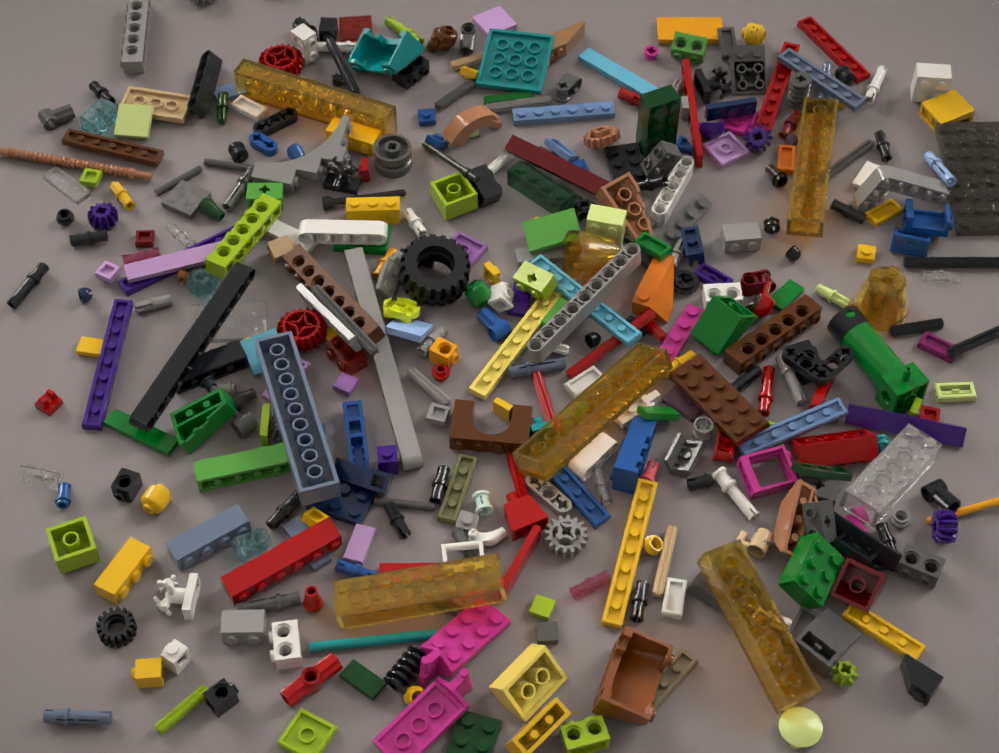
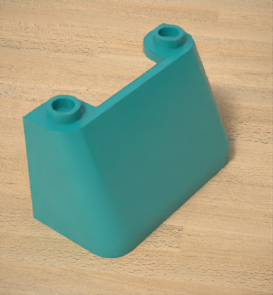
M364 28L347 63L356 72L363 71L393 75L399 73L421 56L425 47L408 31H401L400 39L385 38L380 33L376 36L371 33L372 30L370 28Z

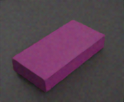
M927 331L917 344V348L950 364L955 359V357H949L947 349L954 344Z

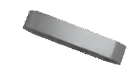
M538 473L527 475L525 484L527 490L558 517L561 515L564 518L571 514L572 502L542 475ZM545 492H552L554 496L552 498H545L543 494Z

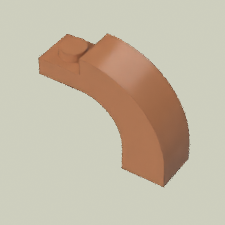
M478 105L458 114L447 125L442 135L452 145L463 146L469 136L481 127L500 129L503 123L498 119L499 116L491 112L487 106Z

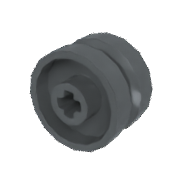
M387 134L376 140L373 145L377 173L387 178H399L410 172L412 168L411 143L407 138L398 134Z

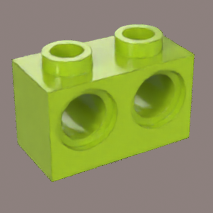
M602 715L588 716L584 720L577 722L569 721L560 726L559 737L565 753H593L608 749L610 746V736ZM596 730L599 734L594 735L590 731ZM570 736H576V737H578V739H577V740H571V739H569L568 737H570Z

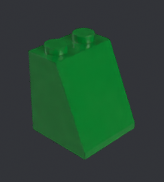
M730 295L713 296L690 333L698 343L709 347L708 350L712 354L723 355L727 348L742 337L758 316Z

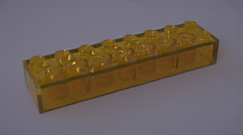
M738 539L704 552L697 564L776 714L814 699L822 690L741 540Z
M499 552L333 581L336 619L341 630L507 601Z

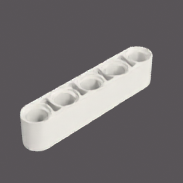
M682 156L668 177V182H666L668 186L663 187L656 198L651 211V219L657 222L656 226H663L667 222L690 181L694 168V159L692 157Z
M306 219L300 222L298 239L306 244L383 245L387 241L388 225L383 221Z

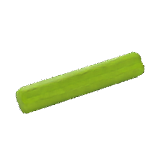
M201 685L155 724L156 731L161 735L165 734L204 700L203 693L208 688L205 685Z

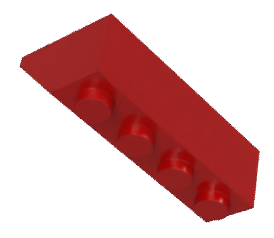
M864 428L798 437L789 440L795 462L834 467V464H841L842 466L853 465V462L856 461L870 463L872 459L879 458L877 435Z

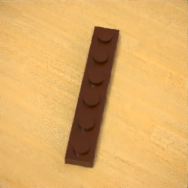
M70 128L61 140L62 144L155 167L159 166L165 156L164 150Z

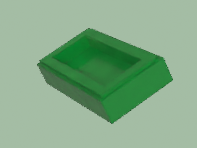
M645 231L633 241V243L640 246L641 251L661 262L673 252L672 246Z
M789 279L771 296L775 301L773 308L781 312L801 296L805 288Z
M637 407V414L645 420L678 421L680 418V413L672 407Z

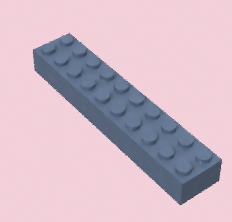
M292 331L254 339L256 355L301 506L340 497L339 478Z

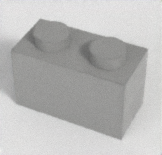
M758 222L725 224L721 227L720 239L724 253L760 250L762 237Z
M222 610L220 634L223 643L234 645L237 643L258 644L259 642H265L267 626L265 610Z

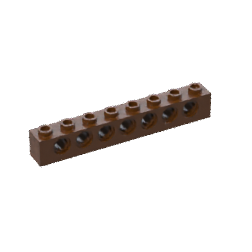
M300 244L282 257L286 262L285 268L290 274L292 272L295 273L294 277L299 283L303 282L304 286L311 293L312 287L320 285L375 344L385 337L384 332L375 320Z

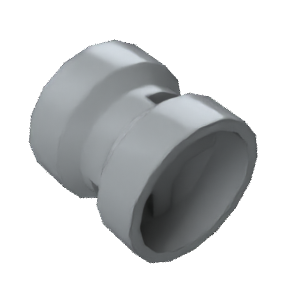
M699 417L694 421L692 434L694 440L703 441L704 444L711 440L714 424L710 418Z

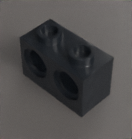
M419 56L399 73L393 74L392 81L407 90L430 73L429 60Z

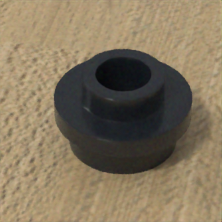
M69 209L59 210L56 216L57 223L60 225L71 224L74 221L73 212Z

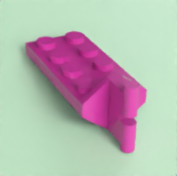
M479 596L420 647L426 656L421 658L418 686L425 688L426 684L436 675L446 677L455 675L511 625V620Z
M462 668L460 673L450 683L437 677L372 740L373 744L382 753L426 752L470 708L463 698L468 692L473 690L468 669Z

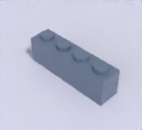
M236 504L166 542L167 552L179 571L193 566L197 561L211 556L217 550L226 548L237 539L247 536L248 533L252 532L250 521L239 505Z

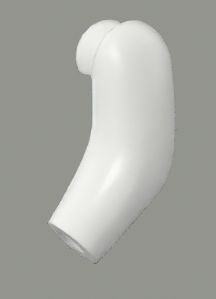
M503 527L487 533L478 532L477 529H471L468 532L469 541L482 540L483 546H494L508 536L507 531Z

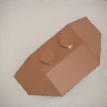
M800 479L796 481L780 504L772 537L780 552L791 557L800 537L806 535L802 503L818 501L816 488Z

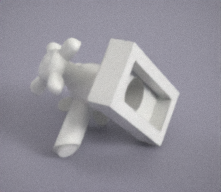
M198 573L189 574L186 588H178L179 584L173 582L176 579L174 574L163 581L158 580L157 584L162 586L159 589L160 593L165 592V598L160 601L157 596L153 597L154 602L157 603L156 608L165 612L167 616H171L172 612L168 609L170 604H183L181 610L184 619L193 620L201 587Z

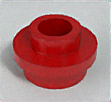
M436 364L431 370L432 377L439 382L446 381L450 376L449 366L446 364Z

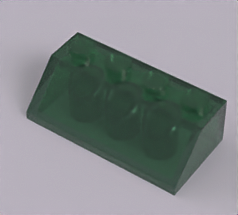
M518 161L507 170V185L552 214L564 211L583 199L581 195L528 162Z

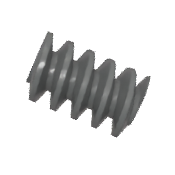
M798 72L790 78L786 103L792 108L806 107L812 77L807 72Z

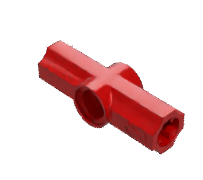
M330 653L313 667L305 668L299 678L280 691V696L292 708L309 694L319 692L322 684L342 670L343 666L339 659ZM309 679H316L313 682H307Z

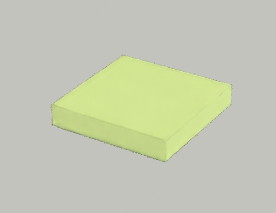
M119 103L114 136L149 139L154 107L152 105Z

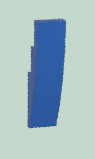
M362 400L342 402L349 461L370 467Z

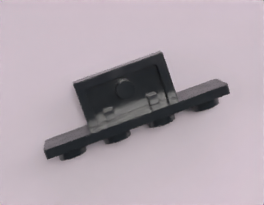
M834 511L837 538L832 546L837 548L840 553L848 555L865 566L869 567L876 561L892 572L897 568L903 556L901 553Z

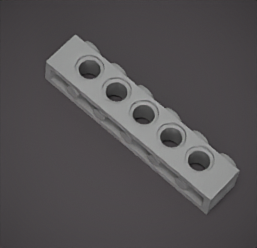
M129 0V2H126L128 13H125V35H122L124 46H121L122 57H120V67L124 69V74H145L152 7L150 0Z

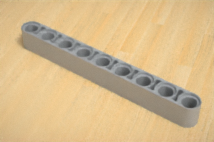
M629 243L621 249L528 341V355L532 362L539 363L545 360L641 264V249L638 244Z

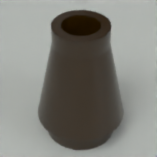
M769 164L765 168V172L774 187L781 188L787 184L788 178L785 172L776 168L773 164Z

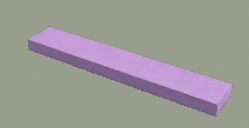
M221 241L125 264L124 269L128 282L132 283L176 272L179 269L184 270L205 265L207 255L211 254L216 245Z

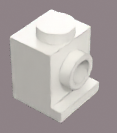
M503 281L491 286V297L487 302L498 313L514 307L512 304L514 291L510 288L509 283Z
M176 639L168 643L161 654L164 666L176 675H179L192 660L188 647Z

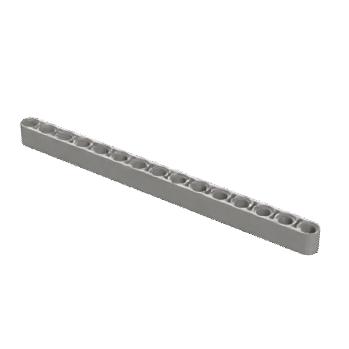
M358 247L344 250L345 261L356 301L375 320L385 334V337L376 343L379 353L372 356L403 471L423 467L422 455L389 339L385 333V325L363 248Z

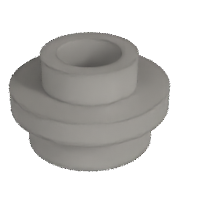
M896 509L891 513L890 521L897 528H906L911 522V517L905 509Z

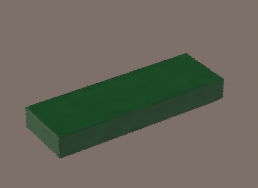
M792 462L791 466L793 471L802 476L851 481L853 476L852 473L841 467Z

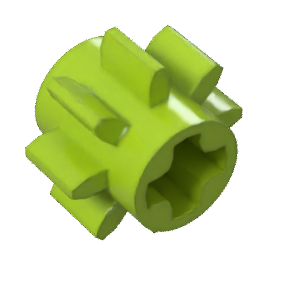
M838 660L836 667L832 666L831 673L835 674L832 681H836L841 688L846 685L852 687L853 681H857L859 676L855 673L857 666H853L849 660L843 662Z

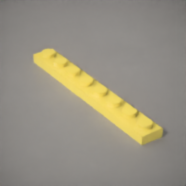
M554 290L547 301L541 298L535 301L470 385L469 393L483 400L487 399L508 371V367L512 366L527 346L528 341L538 332L542 319L560 297L563 298L559 292Z

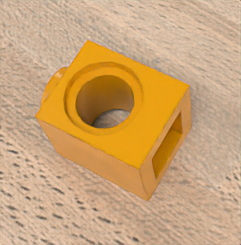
M438 337L429 348V361L435 364H446L450 368L459 360L458 345L441 337Z

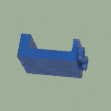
M913 199L905 200L903 232L947 238L948 232L952 231L953 220H951L952 211H950L949 204H945L943 212L914 209Z

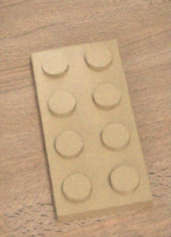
M129 86L121 101L122 104L152 105L154 107L152 119L184 124L190 111L187 108L190 95Z

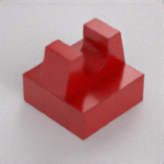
M48 389L34 404L38 410L51 417L63 405V401L55 392Z

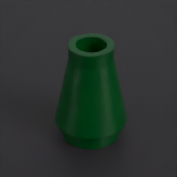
M206 197L202 199L198 205L200 213L216 219L218 222L225 216V213L211 198L208 199Z

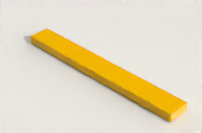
M638 478L601 621L603 626L622 630L658 482Z

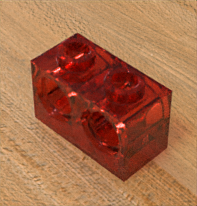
M339 335L326 342V355L329 360H333L337 364L341 372L353 376L368 366L367 355L361 349L355 352Z

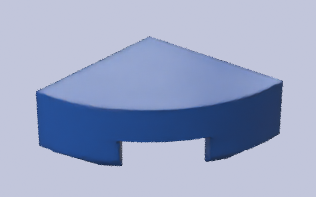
M680 135L676 144L679 151L692 155V145L687 141L686 137Z

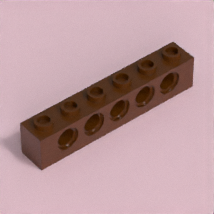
M805 294L727 348L724 353L723 362L738 375L747 372L753 365L762 362L770 353L778 351L780 346L791 342L799 333L805 332L810 325L818 323L821 318L822 307Z

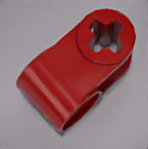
M719 429L712 461L720 460L732 464L735 450L734 443L729 438H724L727 436Z

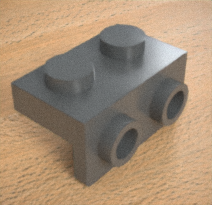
M678 432L664 458V463L669 473L691 476L706 447L704 442L686 440L683 433Z

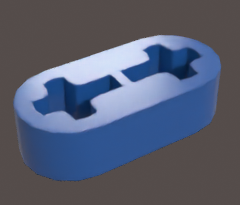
M254 132L249 136L250 146L253 149L269 157L275 156L278 153V144L270 137L260 132Z

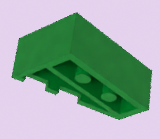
M220 387L170 413L180 447L191 455L236 413V409L231 396Z

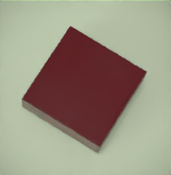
M136 230L135 247L153 248L155 231Z

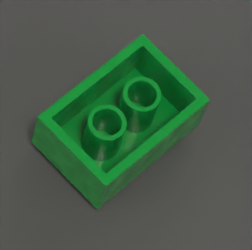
M818 532L801 536L777 585L800 606L808 609L823 607L845 558Z

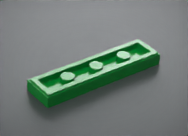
M116 408L104 421V426L168 457L179 445L176 437L153 427L150 432H145L130 425V415Z

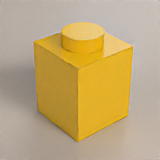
M162 658L135 659V668L131 670L132 681L136 682L138 689L164 687L165 666Z

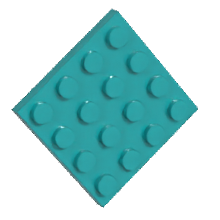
M490 28L476 80V87L513 92H532L533 94L542 95L555 35Z

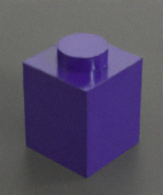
M397 445L377 446L378 469L399 475Z

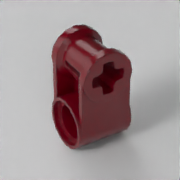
M763 269L744 273L740 280L742 295L746 297L758 295L763 286L769 281L772 282L769 293L773 292L776 284L770 277V271Z

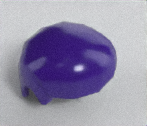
M725 121L699 122L700 133L704 137L717 138L724 132Z

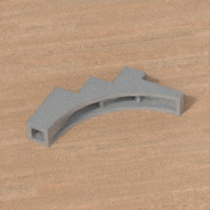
M343 115L332 135L321 146L304 156L285 162H256L251 175L253 183H283L284 191L294 193L296 187L300 184V178L319 182L321 176L324 175L325 167L329 161H332L334 156L337 157L335 165H348V159H350V154L347 151L348 136L353 131L350 116Z

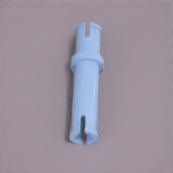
M926 152L923 159L929 164V168L936 172L948 187L954 186L957 179L943 165V161L937 158L933 152Z

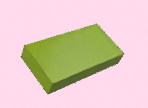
M264 404L262 406L259 435L262 446H269L271 404Z

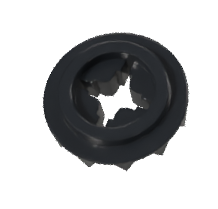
M680 270L674 273L675 292L679 291L682 295L684 293L690 295L691 292H696L700 281L695 273L688 270Z

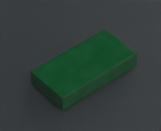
M354 659L339 674L341 679L372 701L387 686L382 678Z

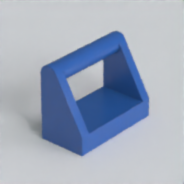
M895 226L890 251L916 257H926L931 236L905 233L903 228Z

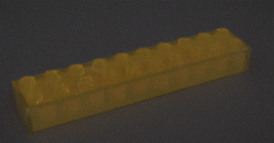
M244 58L234 70L237 93L240 94L245 88L248 92L240 95L255 102L280 110L292 107L297 110L299 116L327 125L330 124L334 117L342 118L343 115L350 116L351 122L381 130L382 136L396 134L398 131L396 106Z
M804 97L786 235L823 238L839 99Z
M642 343L635 345L512 453L519 473L546 482L551 479L662 377L666 376L673 368L667 349Z

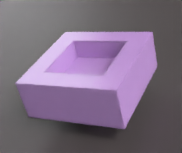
M105 260L95 271V276L111 284L122 272L121 267Z

